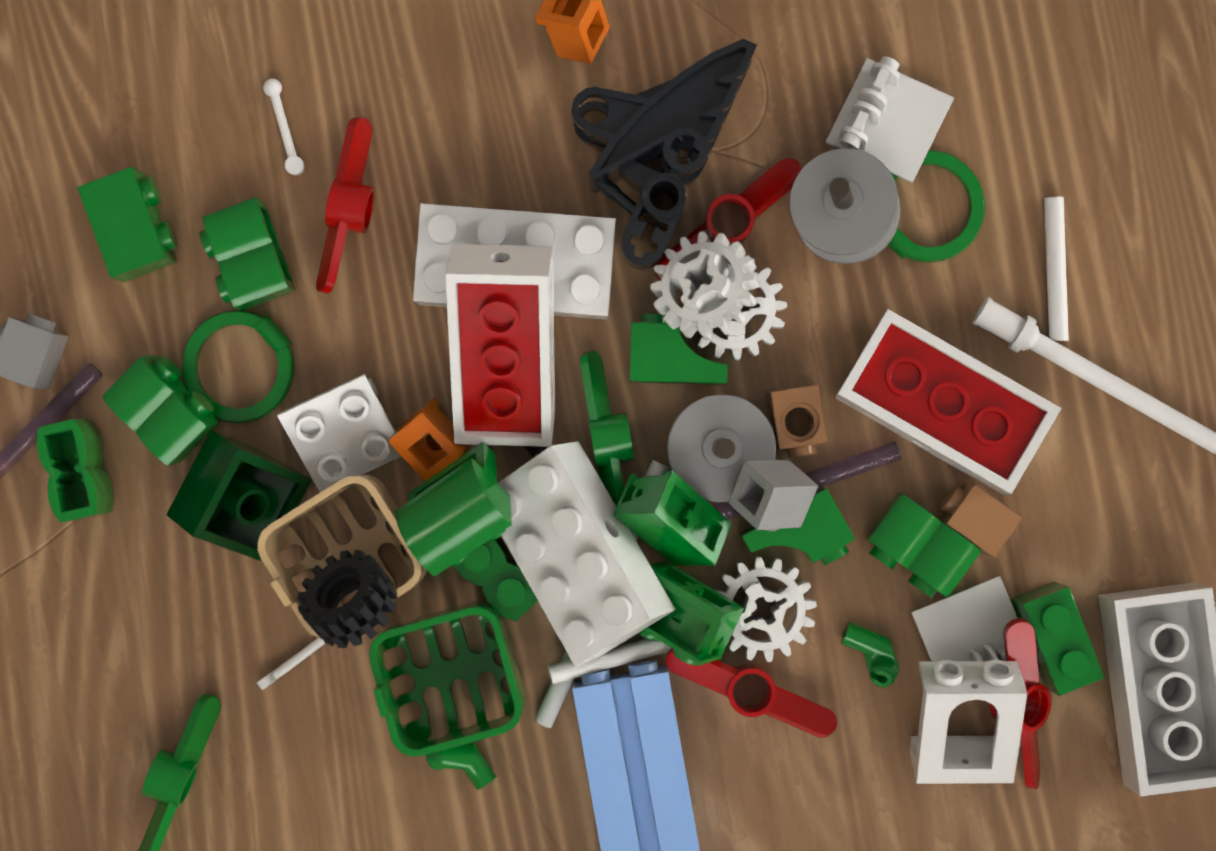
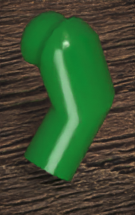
M848 622L842 634L840 644L863 653L870 680L874 685L882 688L892 685L899 673V663L890 639Z
M473 742L426 755L428 765L434 770H442L443 768L464 770L476 790L483 788L497 777Z

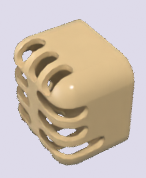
M353 475L339 480L269 524L261 532L258 539V552L274 579L270 583L284 607L291 606L303 627L311 635L318 638L320 637L299 613L297 606L301 605V603L297 600L300 591L295 586L292 580L293 577L309 568L313 569L317 564L323 569L327 566L325 558L333 555L336 560H340V552L346 550L352 556L355 550L363 551L366 556L370 554L394 583L393 587L397 591V598L421 582L428 572L411 553L399 531L395 517V510L399 508L398 505L391 498L380 479L372 475ZM353 485L359 489L377 518L373 528L365 529L359 524L353 512L340 495L341 492ZM372 497L377 503L380 510L373 506ZM327 501H331L336 506L352 531V539L349 543L341 544L335 539L323 518L316 511L317 507ZM303 516L311 520L328 547V554L324 559L314 558L298 532L290 524L292 521ZM387 521L394 530L395 534L388 530ZM384 543H391L396 547L412 574L411 579L399 588L379 555V549ZM294 544L302 546L305 551L304 559L288 569L285 568L280 562L277 553ZM402 545L404 546V548L406 549L407 553L411 558L404 555L402 551ZM340 602L337 607L342 606L343 603Z

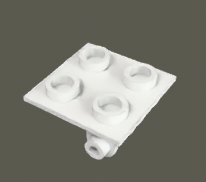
M883 56L880 62L867 58L825 143L837 149L850 148L867 152L879 159L892 174L913 183L954 97L899 73L897 70L900 64L890 57Z
M366 374L360 375L277 414L319 492H322L343 478L365 474L402 457L388 442L396 431L377 397L379 394L373 380L367 378Z
M1000 576L911 612L931 661H1006L1003 630L1009 621L1017 618V615Z

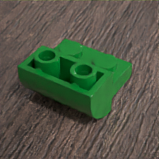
M481 442L408 493V502L395 510L397 525L407 547L417 561L432 576L435 577L448 567L460 564L469 553L487 541L499 538L512 525L510 494L497 483L495 453L484 442Z

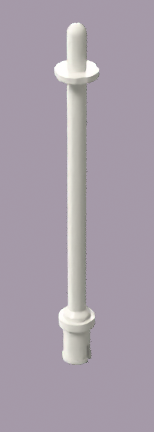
M987 297L978 309L972 324L978 325L1008 342L1010 350L1016 353L1020 350L1030 349L1216 455V432L1041 334L1039 327L1036 325L1037 320L1029 315L1023 318L996 303L990 297Z

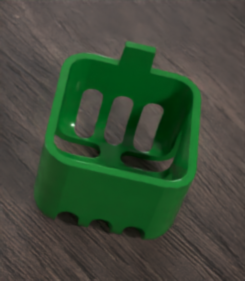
M474 601L433 614L423 615L407 623H395L381 632L371 644L369 659L376 682L373 692L380 717L385 716L391 740L402 754L411 757L432 754L504 734L512 730L519 722L526 703L520 671L514 657L505 618L496 612L488 601ZM478 615L486 641L483 651L475 653L469 649L460 618ZM450 621L458 647V655L455 659L446 660L442 657L433 629L434 625ZM489 621L493 627L495 638L490 637L486 632V624ZM423 629L431 657V662L427 667L420 668L414 664L405 633ZM394 647H403L408 655L407 661L386 670L383 653ZM496 649H499L503 665L497 664L493 658ZM486 671L494 674L504 708L503 717L487 721L486 710L478 684V676ZM400 675H411L415 680L414 689L394 698L391 681ZM505 676L511 693L505 692L501 687V680ZM456 679H462L468 684L477 720L476 724L461 729L450 689L451 683ZM428 687H435L440 691L449 724L448 733L434 740L432 739L431 725L423 699V692ZM410 702L419 703L423 708L422 716L401 725L399 709Z

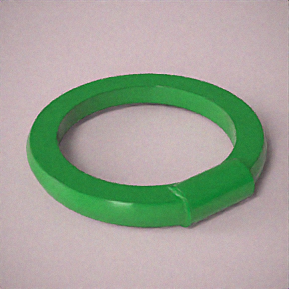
M929 150L921 166L932 165L941 167L951 172L960 180L968 195L969 215L962 232L953 241L937 247L916 245L897 228L888 246L901 259L905 257L913 261L925 263L944 261L964 251L978 235L985 214L983 190L973 171L953 155L942 151ZM892 174L894 180L896 181L898 176Z
M243 310L218 313L201 323L192 333L186 344L182 359V373L185 386L188 391H198L211 402L214 407L212 414L216 419L230 423H246L261 419L274 411L282 403L290 390L294 377L292 342L269 316L264 317L257 313ZM233 325H245L254 328L273 349L278 360L277 378L269 394L259 403L241 409L224 406L212 399L203 388L198 374L199 355L206 341L220 329Z

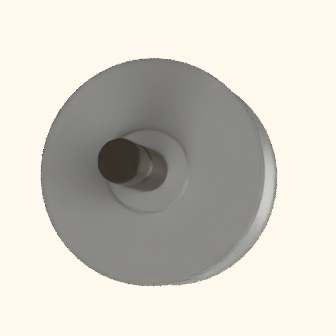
M841 148L820 154L808 162L799 172L790 194V212L800 238L811 252L829 262L854 264L874 257L890 243L899 225L900 201L895 180L889 169L879 159L861 150Z
M712 395L695 401L677 416L668 435L667 456L671 470L705 500L729 502L744 462L775 460L776 441L768 419L755 405L745 399L732 395Z

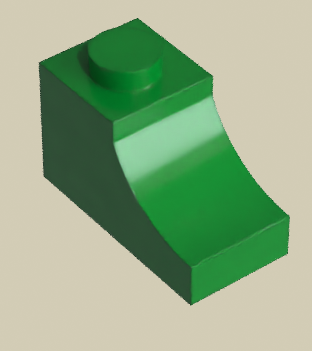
M641 314V323L631 322L629 382L727 384L728 364L707 360L692 351L680 335V326L673 330L665 322V315Z
M824 487L816 490L801 527L767 531L757 530L751 526L739 533L745 546L751 553L770 546H788L803 551L807 559L812 563L821 559L823 565L832 563L849 552L846 545L855 540L831 494Z

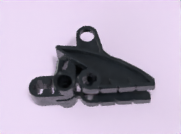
M746 39L739 40L712 52L672 80L635 95L599 87H590L579 92L573 100L572 115L575 133L586 145L602 152L589 172L591 191L593 193L601 191L632 215L623 233L621 250L626 263L634 269H651L662 259L664 251L667 249L677 224L682 217L687 197L685 185H690L696 181L702 173L708 155L711 153L721 131V125L724 124L735 100V94L738 93L751 65V59L757 44ZM592 97H597L605 101L604 103L592 101L582 105V103L586 99ZM591 111L602 112L607 116L599 124H590L583 120L585 114ZM680 151H686L691 154L690 158H687V164H680L675 161L676 155L677 157L680 156ZM662 156L660 163L662 173L645 166ZM621 179L625 180L641 194L638 202L635 203L614 183ZM664 193L670 195L676 202V205L670 210L663 211L655 208L650 200L656 194ZM641 214L645 221H639ZM648 223L656 228L651 239V246L656 251L655 253L646 252L640 258L634 255L635 246L630 241L632 239L640 241L647 229Z

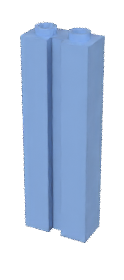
M648 660L628 665L629 672L610 675L609 669L581 676V681L573 682L572 691L601 851H700L667 666L657 667L656 660Z

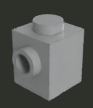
M28 313L26 320L8 317L6 325L0 326V376L34 389L49 390L69 336L54 331L56 322L35 314Z
M789 460L745 461L728 503L757 530L777 531L783 528H799L803 524L818 485Z

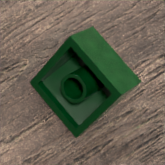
M210 430L166 515L193 537L262 561L258 552V539L261 532L269 524L298 507L312 479L245 443Z

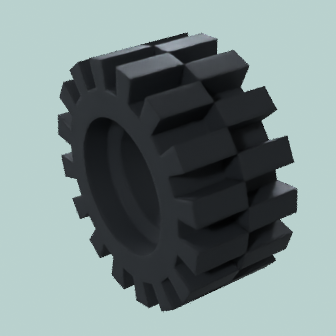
M348 550L341 551L340 560H336L331 555L325 558L326 567L321 569L317 564L311 570L315 575L314 579L305 577L301 585L306 591L298 592L297 600L301 605L297 607L303 619L326 644L333 646L335 643L338 648H347L348 641L354 646L363 644L361 636L364 634L370 639L376 636L378 633L373 628L377 624L383 627L386 626L390 620L385 615V612L394 613L396 604L392 599L397 598V591L393 587L394 583L370 554L366 556L363 551L355 550L352 556ZM358 590L349 602L337 607L344 597Z

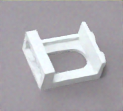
M942 660L919 662L918 668L923 685L918 736H911L909 750L916 784L1014 783L1027 700V690L1018 661ZM969 700L989 702L997 710L994 736H947L948 720L951 711L957 705Z

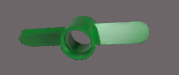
M592 350L583 353L580 357L590 433L599 477L617 507L624 491L620 462L634 460L627 412L611 414L603 362L600 355Z
M204 694L196 701L175 754L161 749L151 764L143 784L142 795L155 799L158 803L138 851L160 850L176 809L182 806L188 796L198 771L200 758L221 709L220 699L211 694Z

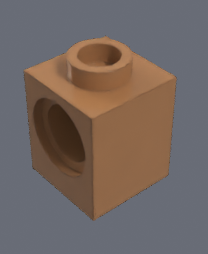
M819 385L767 393L776 450L787 449L788 458L817 454L816 444L828 442ZM794 408L804 410L810 419V426L807 432L801 436L792 435L785 426L786 415Z
M966 482L962 488L958 486L953 487L940 505V510L944 512L939 519L982 550V553L994 558L1023 519L976 484Z

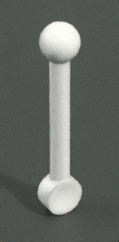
M270 78L265 81L263 91L271 98L288 158L285 161V169L291 175L297 176L304 172L305 163L296 154L279 95L282 91V85L277 79Z
M316 638L257 682L258 686L263 691L326 643L323 639Z

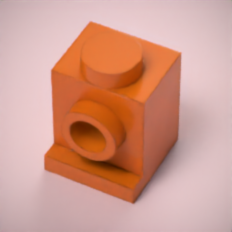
M544 0L535 16L537 24L546 26L547 34L550 36L557 57L592 64L610 28L602 0Z
M434 397L406 420L388 440L390 445L424 481L463 456V452L469 445L454 444L453 423L438 408L440 403ZM430 435L432 436V438H433L439 445L435 444V443L431 440Z

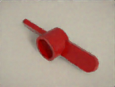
M354 117L347 125L336 178L332 182L327 199L325 223L328 226V232L316 281L317 291L329 294L336 283L347 230L365 234L372 217L375 189L373 186L361 184L372 138V126L369 120L363 117Z
M793 158L783 159L739 195L725 194L716 198L708 208L705 222L686 238L691 244L697 243L699 232L705 231L711 242H714L719 233L712 224L713 212L721 205L733 204L743 210L746 215L747 224L745 230L740 235L726 238L730 245L736 241L739 243L743 242L751 232L755 219L792 189L796 177L802 170L800 163ZM679 242L671 250L678 253L682 250L681 243ZM666 254L663 255L657 265L667 266L669 259ZM655 272L657 278H658L660 281H662V279H661V278L658 276V274Z
M1016 618L1009 621L1003 630L1006 661H1018L1027 690L1021 733L1024 779L1026 788L1038 789L1040 783V761L1037 730L1044 725L1050 714L1052 699L1048 688L1040 684L1035 630L1027 620ZM989 703L990 713L993 718L997 719V710L994 705Z
M673 648L667 653L665 663L672 673L727 696L733 709L743 716L758 717L766 714L820 738L828 737L837 727V718L832 710L776 686L768 672L758 665L743 664L734 668L715 660L703 665L694 666L679 660L673 654ZM746 674H757L766 680L768 692L761 703L755 706H744L736 701L733 689L740 677Z

